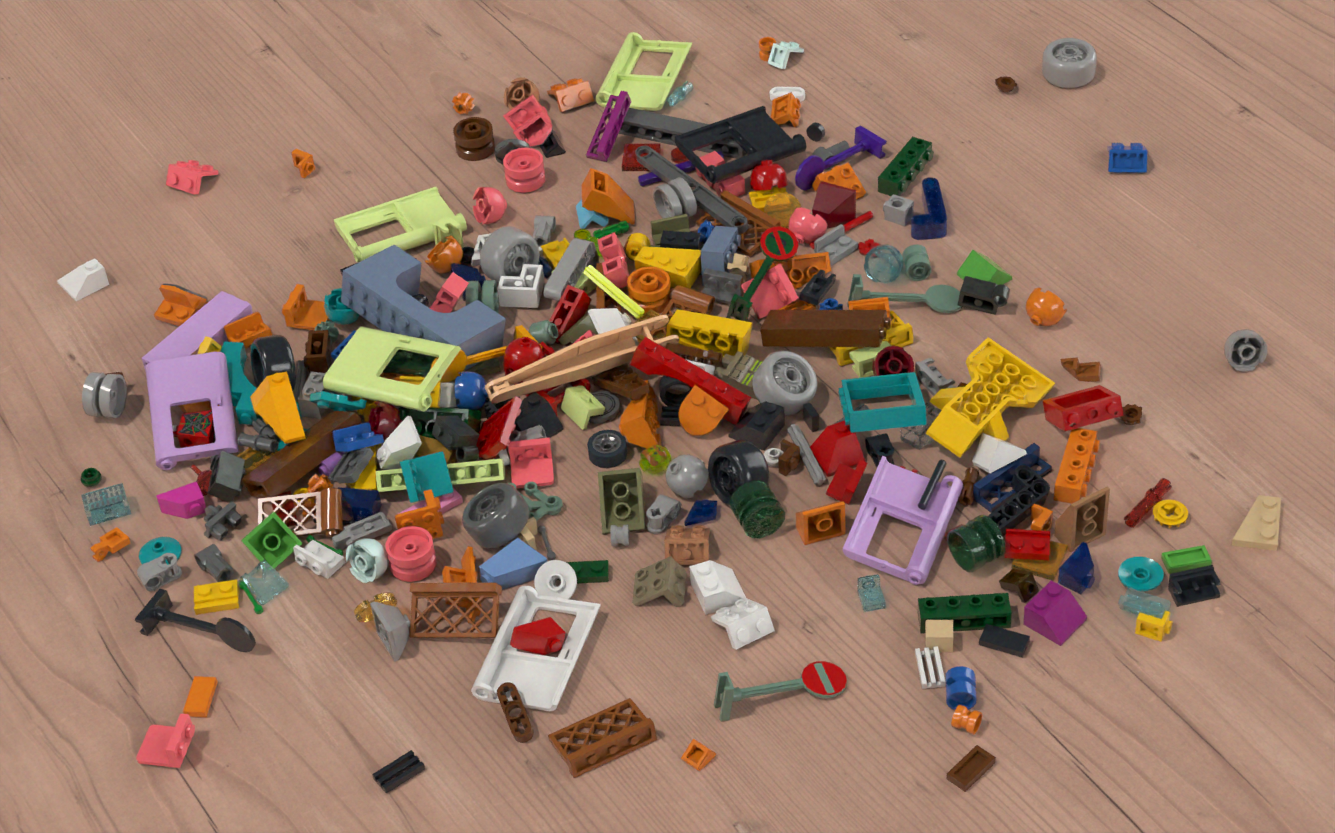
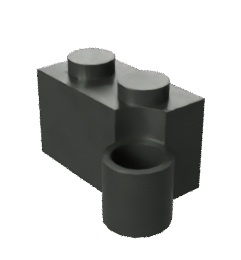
M965 276L957 305L996 315L998 307L1007 304L1010 289L1006 285H997L996 283Z
M437 416L432 435L448 450H456V458L459 462L477 461L479 458L477 447L479 434L458 416Z
M221 451L219 455H215L210 465L212 472L207 494L231 502L235 496H239L243 485L240 483L246 471L243 468L245 459Z

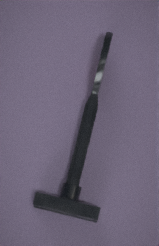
M159 589L135 618V621L141 623L143 627L140 633L146 636L153 631L160 621H169L217 634L227 645L240 652H250L256 645L251 631L232 618H221L215 625L170 612L173 604L167 590Z

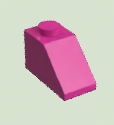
M197 482L156 495L162 513L185 519L206 513L204 497Z

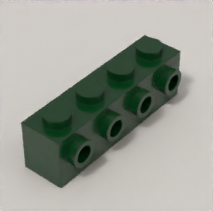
M912 136L879 175L878 192L889 196L893 194L900 196L905 192L909 184L914 182L918 173L923 171L928 161L932 160L934 155L932 142Z
M1008 593L918 598L920 634L926 633V620H953V632L984 630L986 624L1000 628H1011L1012 612Z

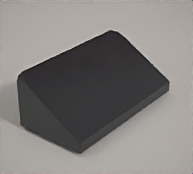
M553 129L545 143L539 145L546 158L566 152Z

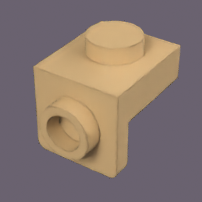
M534 517L528 519L523 530L517 535V538L536 550L534 535L538 534Z

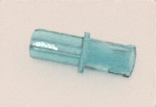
M685 81L680 87L675 88L673 94L667 98L669 106L683 101L686 95L693 90L692 83L688 84V81Z

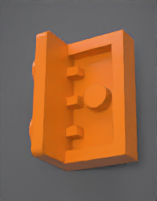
M259 312L224 326L228 342L244 343L245 349L257 338L272 336L270 327L263 322Z

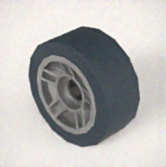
M599 431L593 434L587 443L589 460L600 468L616 467L626 460L628 454L626 438L618 431Z

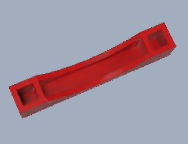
M647 337L637 346L630 365L647 375L669 376L688 384L692 388L696 385L728 408L723 418L734 425L743 417L752 398Z

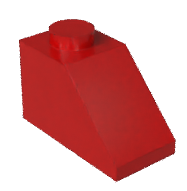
M551 617L514 627L510 645L513 648L546 655L562 649L566 632Z

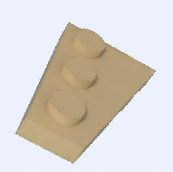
M1259 495L1232 539V546L1277 551L1281 498Z

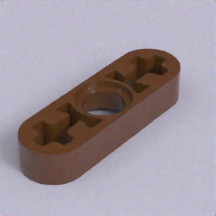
M506 682L501 684L497 689V696L511 733L517 742H528L532 739L534 730L521 696L513 683ZM510 691L513 701H508L506 692ZM512 709H521V713L518 716H509ZM522 723L525 729V733L523 734L520 733V729L518 726V724Z

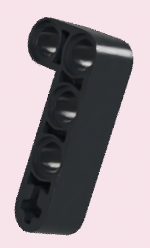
M1020 465L1015 470L1011 487L1017 494L988 515L983 528V535L986 539L990 541L999 540L1006 534V529L1015 528L1031 515L1033 504L1039 506L1045 504L1050 491V485L1029 466Z

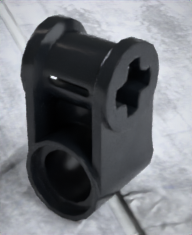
M887 433L865 438L867 452L871 456L876 468L882 456L886 457L889 463L895 465L892 458L894 447Z

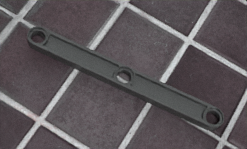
M640 146L636 149L637 161L667 184L669 181L680 177L690 187H695L692 192L697 206L724 226L737 227L738 234L748 230L747 218L659 153L649 146ZM642 153H648L646 156H640ZM739 222L744 223L742 226H735Z

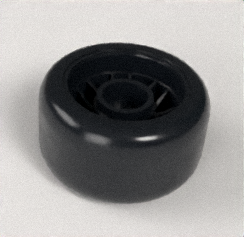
M282 335L255 339L251 344L250 356L256 387H259L266 376L287 371L293 391L296 384V369L288 340Z
M736 440L717 447L711 453L708 462V477L713 491L723 503L732 507H740L756 502L766 494L770 482L768 464L763 453L752 442Z

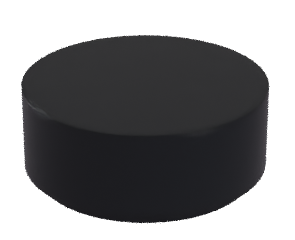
M816 122L808 126L806 130L807 136L815 142L820 141L825 136L824 127Z

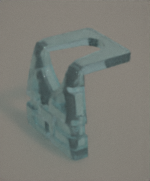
M265 560L258 563L249 574H243L238 581V584L245 581L252 594L256 595L260 605H265L274 598V595L280 594L289 586L288 582L279 576L280 573ZM262 569V578L252 577V575Z

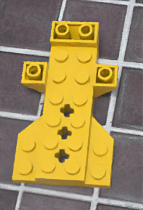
M989 337L966 359L971 381L965 387L941 389L929 401L942 411L931 424L926 434L958 457H961L982 433L1006 441L1009 435L1001 414L1009 406L1034 408L1055 385V382Z

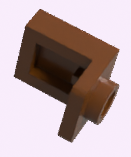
M783 439L780 442V446L784 453L778 458L779 473L787 476L800 463V447Z

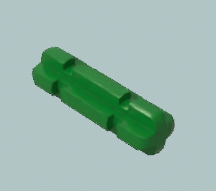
M623 221L619 224L605 227L603 230L594 231L593 237L598 242V239L614 232L616 235H619L620 232H628L629 225L627 221Z

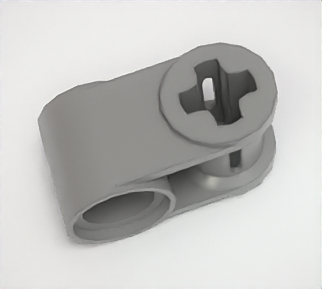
M660 494L646 511L647 518L649 519L647 530L652 534L663 533L671 522L678 517L681 511V502Z
M165 553L148 563L142 564L138 568L137 575L146 590L155 591L180 578L182 571L177 565L178 560L175 554Z

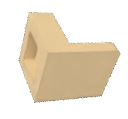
M926 620L925 648L929 647V650H933V647L938 646L939 652H953V620Z

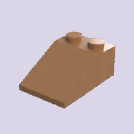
M1105 487L1072 503L1055 521L1054 536L1069 552L1106 535L1109 487Z

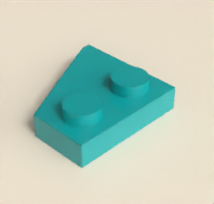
M324 391L311 393L309 400L316 403L319 408H330L345 412L364 409L366 406V400L349 401L347 400L348 396Z

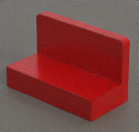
M860 460L856 469L840 464L826 491V495L839 501H844L845 504L849 505L868 463Z

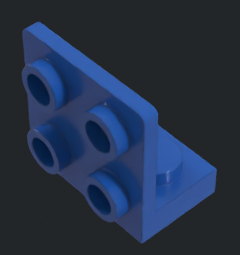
M1112 143V146H1107L1109 152L1108 172H1147L1148 150L1142 143H1130V146H1124L1123 143Z

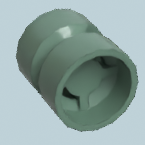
M918 244L907 247L902 253V258L908 278L913 281L925 280L932 272L926 248Z

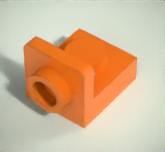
M1033 504L1031 507V530L1049 531L1052 527L1053 511Z

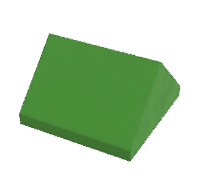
M975 250L971 251L957 271V276L964 280L965 276L996 283L997 285H1003L1012 280V276L999 265Z
M274 511L241 540L269 572L273 571L294 552L293 547L295 545L300 546L303 544Z

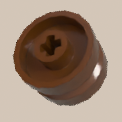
M469 117L459 121L454 126L453 134L456 153L460 158L468 161H480L488 158L495 151L493 127L489 120L481 117Z

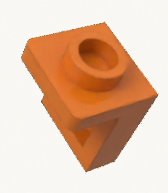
M299 149L291 152L294 167L299 168L302 178H306L315 170L313 155Z

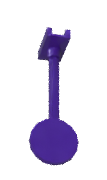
M860 125L855 128V146L825 161L816 155L809 156L799 166L795 176V184L801 190L811 189L818 174L860 151H868L881 159L885 157L882 146L887 141Z

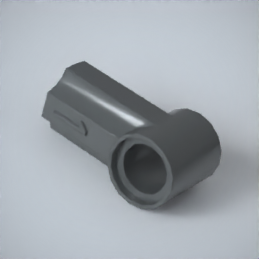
M844 140L827 149L818 147L812 156H819L825 161L850 147Z
M215 544L194 554L199 567L203 571L207 570L217 582L229 581L234 574L232 567L223 559L220 550Z

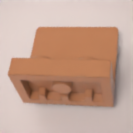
M681 525L671 526L670 529H667L664 539L665 559L671 556L679 565H696L709 561L710 528H705L704 525H695L692 528H684Z

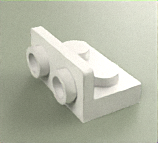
M314 540L304 548L299 545L293 547L295 560L299 565L306 566L315 574L322 575L327 579L345 564L343 556Z

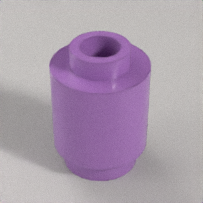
M336 452L323 460L318 468L320 475L324 474L329 477L344 455V452Z

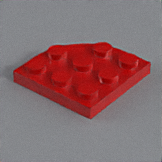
M517 396L482 423L477 447L479 457L483 460L494 459L499 451L505 450L509 446L510 434L516 427V424H514L515 420L521 413L520 406L522 400Z

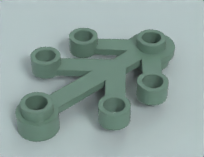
M535 482L525 484V493L539 500L531 501L520 493L527 502L529 511L538 509L535 513L530 512L528 519L534 517L537 522L546 514L556 515L561 511L563 503L560 497L547 496L538 490ZM508 483L516 489V485L514 483Z

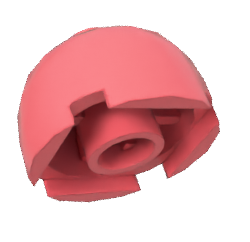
M478 187L475 190L473 200H476V206H473V212L477 222L491 224L499 221L507 208V202L501 192L493 187Z
M802 207L796 208L789 219V230L795 234L798 243L809 244L822 237L828 225L820 215L816 214L813 216L809 214L811 210Z

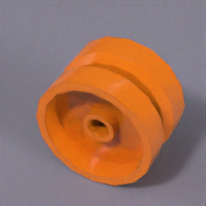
M643 267L635 270L628 277L629 297L645 310L643 315H655L665 310L671 300L669 297L671 292L670 277L666 271L657 267Z

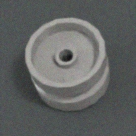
M678 177L669 181L668 184L664 183L654 188V203L662 219L687 214L689 218L696 214L697 204L695 196L683 178Z
M90 373L84 382L82 391V404L85 413L88 416L94 417L103 415L106 418H119L123 413L127 399V387L124 377L120 374Z

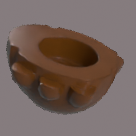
M1004 76L995 79L996 86L1004 93L1011 92L1017 86V83L1011 77Z
M1127 404L1125 407H1122L1124 416L1119 418L1121 421H1124V424L1135 425L1141 423L1142 407H1138L1136 404Z

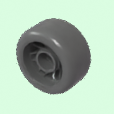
M508 483L492 484L478 492L469 501L462 516L463 527L481 547L497 548L513 540L523 530L529 518V506L512 485Z

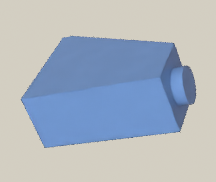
M516 538L479 566L480 580L482 583H497L504 590L535 580L538 569L548 560L525 542Z

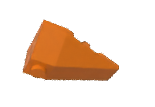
M828 252L795 255L787 261H774L769 268L770 270L781 263L794 290L808 283L820 269L824 270L825 274L831 271ZM765 259L749 263L752 279Z
M645 380L650 392L644 394L638 400H631L621 415L619 430L622 436H626L629 443L657 452L656 450L661 448V435L657 434L656 431L657 428H660L656 415L658 413L657 396L649 380Z

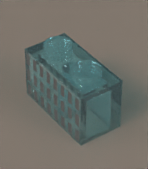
M123 483L81 495L90 526L131 514Z

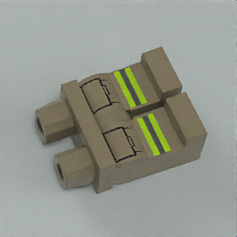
M739 351L735 356L725 354L722 360V367L724 368L717 367L714 371V376L757 400L753 391L752 380L756 369L763 361L756 360L749 355H743Z

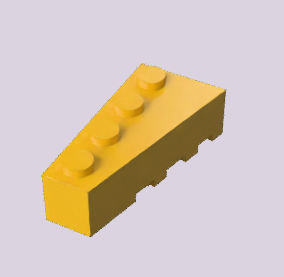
M677 309L667 324L666 337L677 335L679 338L678 343L706 351L721 352L723 357L725 354L735 356L738 351L746 355L749 348L752 322Z

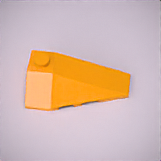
M287 371L266 376L250 397L254 412L260 415L263 421L273 428L274 433L285 444L306 439Z

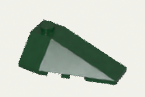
M399 406L400 420L411 416L420 436L436 439L432 435L437 416H458L478 434L480 431V410L428 408L423 412Z

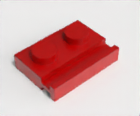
M1006 529L1004 558L1049 561L1050 531Z

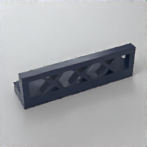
M1033 443L1024 449L1026 450V455L989 473L973 485V500L992 513L1017 494L1014 490L1001 492L1000 489L1011 487V481L1018 466L1026 465L1031 468L1037 464L1043 468L1040 471H1035L1041 477L1051 472L1052 466L1040 458V447ZM988 497L998 498L993 504L989 503L986 499Z

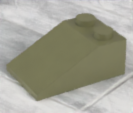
M631 468L598 472L602 534H611V525L622 527L628 524L629 532L645 530L644 488L641 469Z

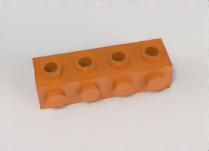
M1082 428L1071 430L1055 482L1054 501L1072 504L1080 500L1081 497H1086L1088 485L1085 483L1090 482L1092 474L1090 467L1094 468L1096 460L1094 452L1098 453L1100 440H1097V431Z

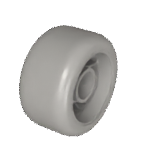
M1062 38L1055 40L1043 52V76L1049 83L1060 88L1082 87L1088 84L1095 76L1097 64L1096 51L1092 45L1081 39Z
M512 226L501 227L491 233L484 242L480 253V265L484 274L491 280H495L498 284L501 276L520 277L523 264L538 265L539 247L535 239L526 232Z
M778 351L766 357L756 369L753 375L752 386L754 394L760 403L767 401L784 407L785 416H789L803 410V404L809 403L813 399L817 391V377L812 366L803 357L790 351Z

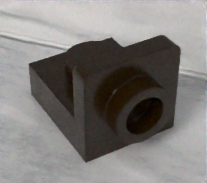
M1012 569L999 580L1002 589L1018 592L1021 602L1026 603L1039 591L1032 572Z

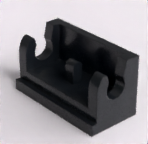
M1213 565L1170 574L1168 590L1176 606L1179 607L1220 598V591L1217 586L1221 584Z

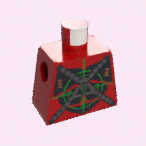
M212 410L185 413L181 416L179 425H172L173 436L178 437L181 448L215 442Z

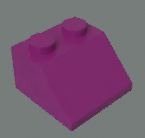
M1052 580L1024 606L1023 625L1059 646L1087 620V615L1070 590Z

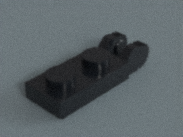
M820 269L800 292L799 299L808 304L818 305L833 286L836 274L832 273L828 278H825V271Z

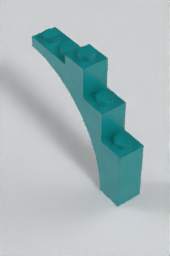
M224 341L220 352L225 354L227 360L232 404L236 406L235 410L239 424L252 425L253 421L257 419L263 420V418L254 412L250 397L257 388L249 382L244 374V366L247 359L244 343ZM296 402L297 409H298V412H299V416H300V419H301L302 416H301V412H300L299 403Z

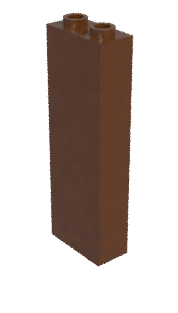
M770 310L760 328L763 347H880L883 339H886L887 330L891 327V320L887 317L886 310Z
M333 410L304 432L306 439L289 443L243 477L242 481L249 494L258 498L277 497L318 466L323 460L336 452L333 438L334 430L361 424V418L353 412Z

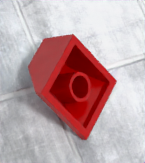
M845 420L827 426L810 446L815 459L827 477L835 475L840 464L855 468L860 460L865 461L856 432L851 433L849 425L845 426Z

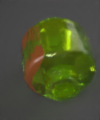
M656 444L641 452L639 465L642 471L656 475L668 468L669 462H671V455L666 447Z

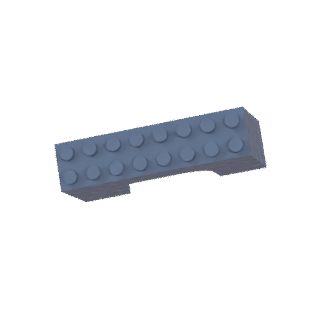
M392 245L343 270L341 302L382 331L459 346L466 356L503 347L506 318L479 300L455 312L440 313L431 310L412 296L419 294L422 263L396 245ZM416 353L430 364L436 358L435 356ZM479 362L467 365L464 371L475 366Z

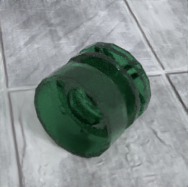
M763 481L745 483L730 498L729 507L746 535L751 538L760 539L773 534L782 526L785 520L784 509L769 485Z
M986 515L975 517L973 520L968 521L966 525H960L949 531L947 535L948 547L953 558L967 572H974L983 567L986 562H992L995 558H999L1005 553V542L1002 533L995 522Z

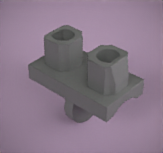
M233 501L224 508L220 505L216 508L211 505L205 508L206 516L203 519L207 523H205L206 531L204 535L208 539L214 536L221 541L228 534V529L224 526L226 523L230 524L233 528H236L241 523L242 516L236 511V504Z

